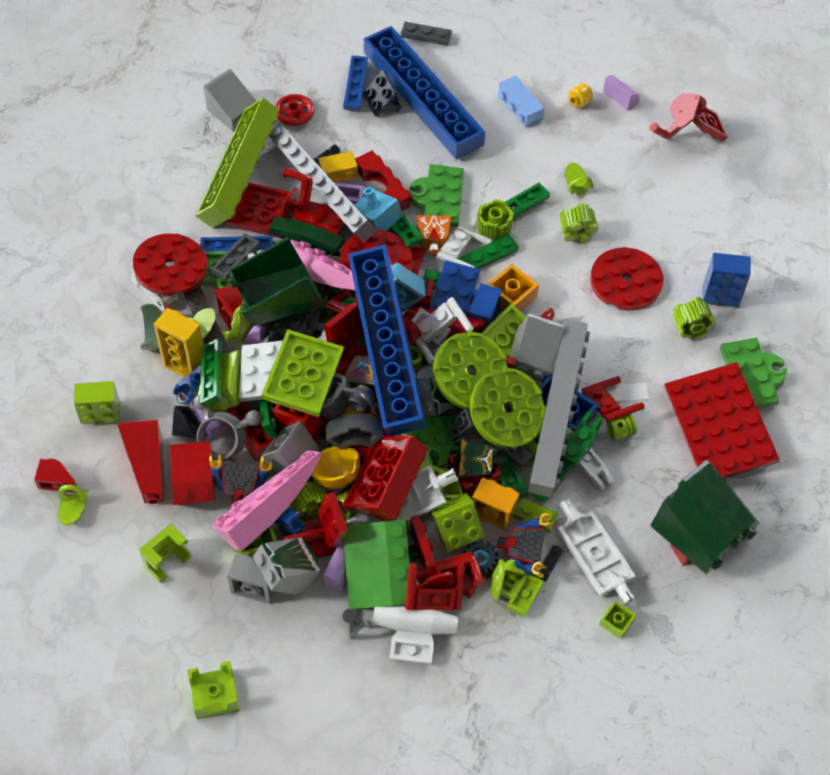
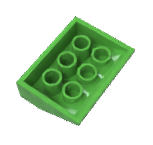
M406 520L346 525L348 531L343 540L349 609L405 605L410 565Z

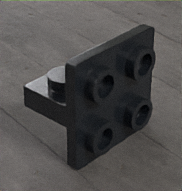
M382 70L363 93L376 117H379L385 108L396 112L401 108L396 96L397 92L386 71Z

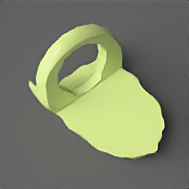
M212 308L197 312L193 318L200 324L202 340L210 332L215 322L216 315Z

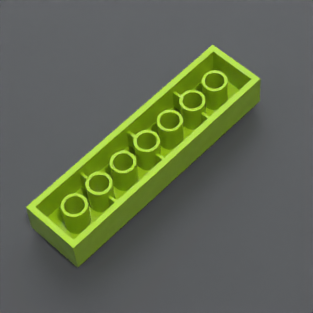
M264 97L244 110L196 213V217L211 228L223 224L224 221L232 219L235 215V208L242 199L241 194L248 186V178L252 176L254 172L253 167L259 161V154L266 145L265 140L272 132V125L277 121L279 109Z

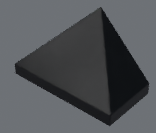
M176 405L173 411L172 436L196 437L200 422L190 406Z

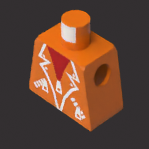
M417 215V230L424 242L420 243V247L429 249V255L437 256L439 250L447 242L450 233L451 216Z

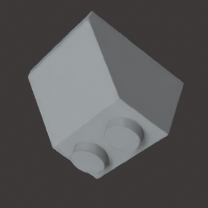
M235 554L227 575L231 594L270 604L269 585L253 557L246 554L242 556Z

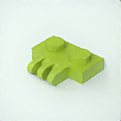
M522 498L514 513V518L521 520V523L539 518L542 514L547 513L553 516V518L547 520L553 526L551 528L543 526L542 528H545L546 532L551 533L559 513Z
M526 573L521 580L508 575L506 577L507 581H504L502 585L504 588H502L500 595L510 599L506 609L525 618L544 581Z

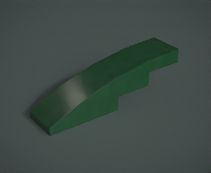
M276 216L268 227L271 234L286 235L290 241L307 242L311 244L310 248L314 250L317 248L322 251L338 252L345 241L343 237L328 230L289 218Z

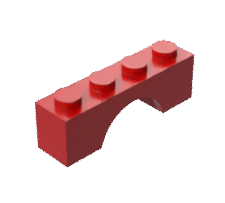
M372 150L355 158L358 174L364 181H377L387 188L383 194L397 199L401 212L410 208L412 198L410 192L404 189L401 181L395 178L391 169L388 166L386 167L379 155H376Z

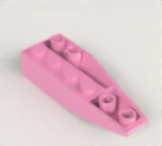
M291 240L313 281L333 287L355 290L350 269L326 256L324 251L310 248L311 244L307 242Z
M310 450L303 453L290 466L243 500L234 503L229 512L222 514L216 519V523L212 525V528L234 549L242 551L271 526L296 498L322 456L320 452Z

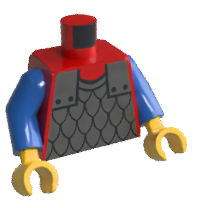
M219 455L217 461H213L212 456H209L213 481L218 490L223 491V494L232 495L231 507L237 501L243 500L244 496H248L261 487L267 479L269 470L272 468V459H270L269 464L263 463L264 457L260 459V464L222 462L221 455Z
M547 513L542 514L539 518L518 524L516 528H512L511 538L498 536L497 548L508 550V560H514L515 566L518 569L523 570L526 574L537 575L540 578L544 577L539 572L540 569H546V566L540 563L545 536V528L542 527L551 528L553 526L552 523L547 522L553 516Z

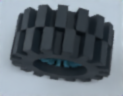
M480 539V543H477L476 540L473 544H467V548H464L463 553L471 552L475 554L477 559L478 556L485 558L482 564L479 563L484 580V576L487 579L491 577V573L493 574L498 565L499 552L495 550L496 547L494 545L490 546L489 541L484 544L483 540ZM470 566L465 567V572H468L467 574L470 576L473 575Z

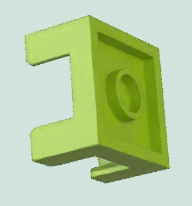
M171 523L139 549L144 567L159 583L164 581L167 575L158 565L174 553L183 563L192 557L190 551L183 545L188 544L187 538Z
M230 661L220 663V670L200 674L198 668L187 670L196 719L239 710Z

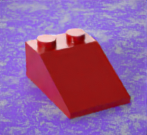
M210 441L170 445L173 505L216 501L215 486L209 456H212Z

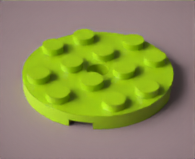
M476 332L455 334L447 339L435 354L433 361L434 379L438 389L449 402L460 408H469L470 410V397L476 383L491 371L507 368L505 360L507 358L498 344L483 334ZM468 366L475 369L476 373L474 376L469 375Z
M504 368L491 371L476 383L471 393L470 414L478 432L487 441L496 446L514 448L524 445L533 440L542 429L546 411L541 397L542 392L531 377L519 370ZM508 403L511 405L512 410L510 413H506L503 404Z

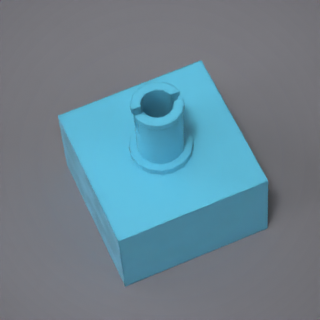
M372 187L365 188L363 190L365 196L355 204V207L376 230H388L403 216L397 199L378 192Z
M396 263L392 267L403 313L425 297V282L403 265Z

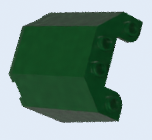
M289 238L281 240L228 270L231 276L228 278L233 288L237 287L243 298L241 304L244 309L241 312L246 321L249 320L257 328L326 308L314 281Z
M706 460L678 483V488L667 496L654 517L651 527L701 571L707 574L712 569L716 571L722 565L723 561L721 559L731 547L735 549L742 540L748 539L750 541L757 534L758 531L755 529L760 522L715 466Z

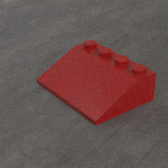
M383 436L369 449L342 507L382 520H396L405 499L409 495V490L417 478L418 471L426 458L429 448L413 436Z

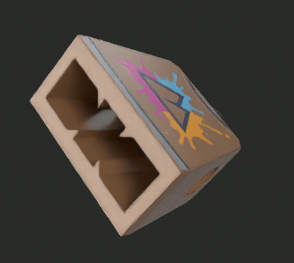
M368 352L366 356H354L344 376H346L352 388L364 385L376 394Z

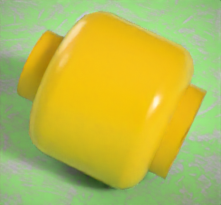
M579 83L574 86L568 93L570 103L576 108L586 106L593 99L592 88L585 83Z

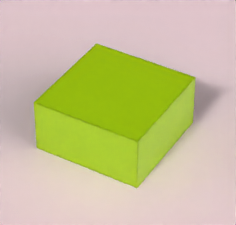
M614 601L601 618L599 625L619 639H622L637 615L617 601Z

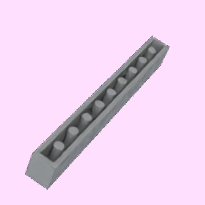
M279 122L272 129L269 137L301 173L312 178L315 190L351 231L365 243L377 230Z
M565 319L564 331L528 489L529 493L551 498L553 490L558 491L560 479L556 478L557 473L562 472L563 462L560 461V457L565 456L567 445L563 444L564 439L569 438L570 428L567 427V423H572L574 411H570L571 406L576 404L577 395L574 394V390L579 389L581 380L577 378V375L582 374L584 363L580 361L581 358H585L587 347H584V342L588 343L590 332L587 331L588 323Z

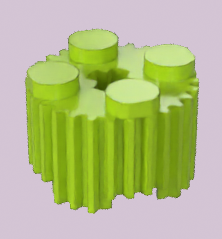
M495 199L491 203L488 202V204L480 205L477 216V229L480 235L497 240L511 233L514 213L504 200Z
M579 203L576 205V208L563 209L559 214L565 241L580 240L581 243H586L598 231L595 211L591 207L589 208L588 204Z
M695 297L686 304H677L673 308L675 313H673L672 317L681 338H686L687 336V338L693 337V339L697 340L707 334V329L716 325L707 302L703 301L701 297Z
M316 481L306 482L288 508L299 513L297 518L305 524L307 520L318 516V510L327 493L323 486L319 485Z

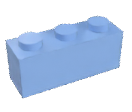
M517 76L499 83V98L506 103L508 109L516 115L519 122L528 127L543 120L544 107Z

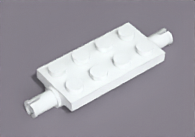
M430 465L419 470L417 478L414 480L409 490V495L405 499L396 520H406L407 523L410 521L411 516L419 515L420 517L447 504L442 490L443 487L458 481L454 469L439 476L435 475ZM359 513L344 521L346 525L395 520H382Z
M570 498L566 499L567 503L565 500L562 501L559 506L564 511L568 520L564 525L558 527L557 532L598 595L601 597L616 590L624 605L629 604L628 601L630 603L634 601L636 597L627 586V583L634 580L636 575L593 511L582 514L577 511Z

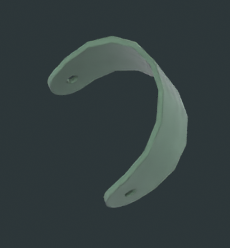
M154 304L141 305L144 319L145 341L141 343L140 347L142 350L159 349L153 324L161 316L162 312Z

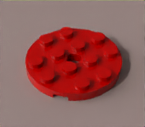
M377 230L365 243L356 235L350 237L341 250L340 264L351 270L348 254L386 245L392 266L399 263L412 272L413 256L410 248H407L401 238L390 232Z
M178 233L159 234L148 238L138 246L133 256V270L137 281L144 288L155 294L174 296V294L182 292L186 294L196 289L203 282L207 273V257L203 248L189 237ZM174 262L175 265L167 266L165 263Z
M628 247L614 248L601 254L595 260L590 274L591 287L596 296L605 304L609 303L616 306L617 309L625 311L640 310L651 305L658 298L664 282L661 267L654 258L643 251ZM625 275L632 278V280L626 281L622 277Z

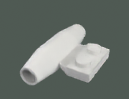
M383 606L374 608L373 624L396 630L392 637L389 660L432 665L434 650L432 635L457 634L458 616L433 609L406 610L405 606Z

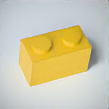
M352 151L318 158L319 166L334 183L358 178V166Z

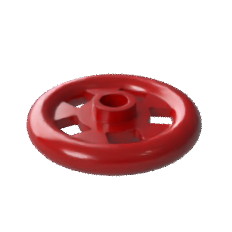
M301 94L286 95L275 104V107L279 109L277 119L288 126L303 125L314 116L315 107L313 102ZM303 109H308V112L303 113ZM286 112L288 116L284 117L282 114Z

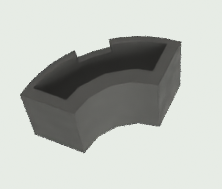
M370 414L338 416L326 424V441L340 450L352 445H363L371 448L383 437L382 420Z

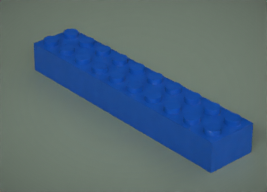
M392 26L363 38L364 54L380 72L382 70L386 71L395 90L455 159L484 146V129Z
M381 245L348 254L383 428L387 436H396L427 428L388 249L386 245Z

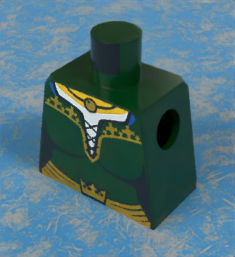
M463 438L460 439L457 477L487 475L492 473V466L503 467L504 455L493 454L492 445Z

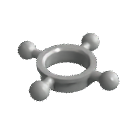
M200 394L197 395L194 399V405L197 409L202 410L205 415V419L197 431V442L206 441L205 432L212 421H224L234 430L235 445L226 454L216 453L211 449L212 459L218 460L219 455H221L222 461L229 460L230 462L240 463L237 456L242 452L246 443L245 427L259 425L262 419L261 414L256 410H252L247 413L245 419L240 421L236 416L228 412L212 413L209 406L205 408L200 404Z

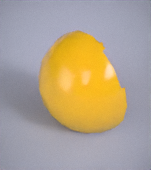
M334 446L320 452L322 456L311 474L312 478L319 485L328 489H340L355 480L359 471L360 458L353 448L346 447L340 450Z

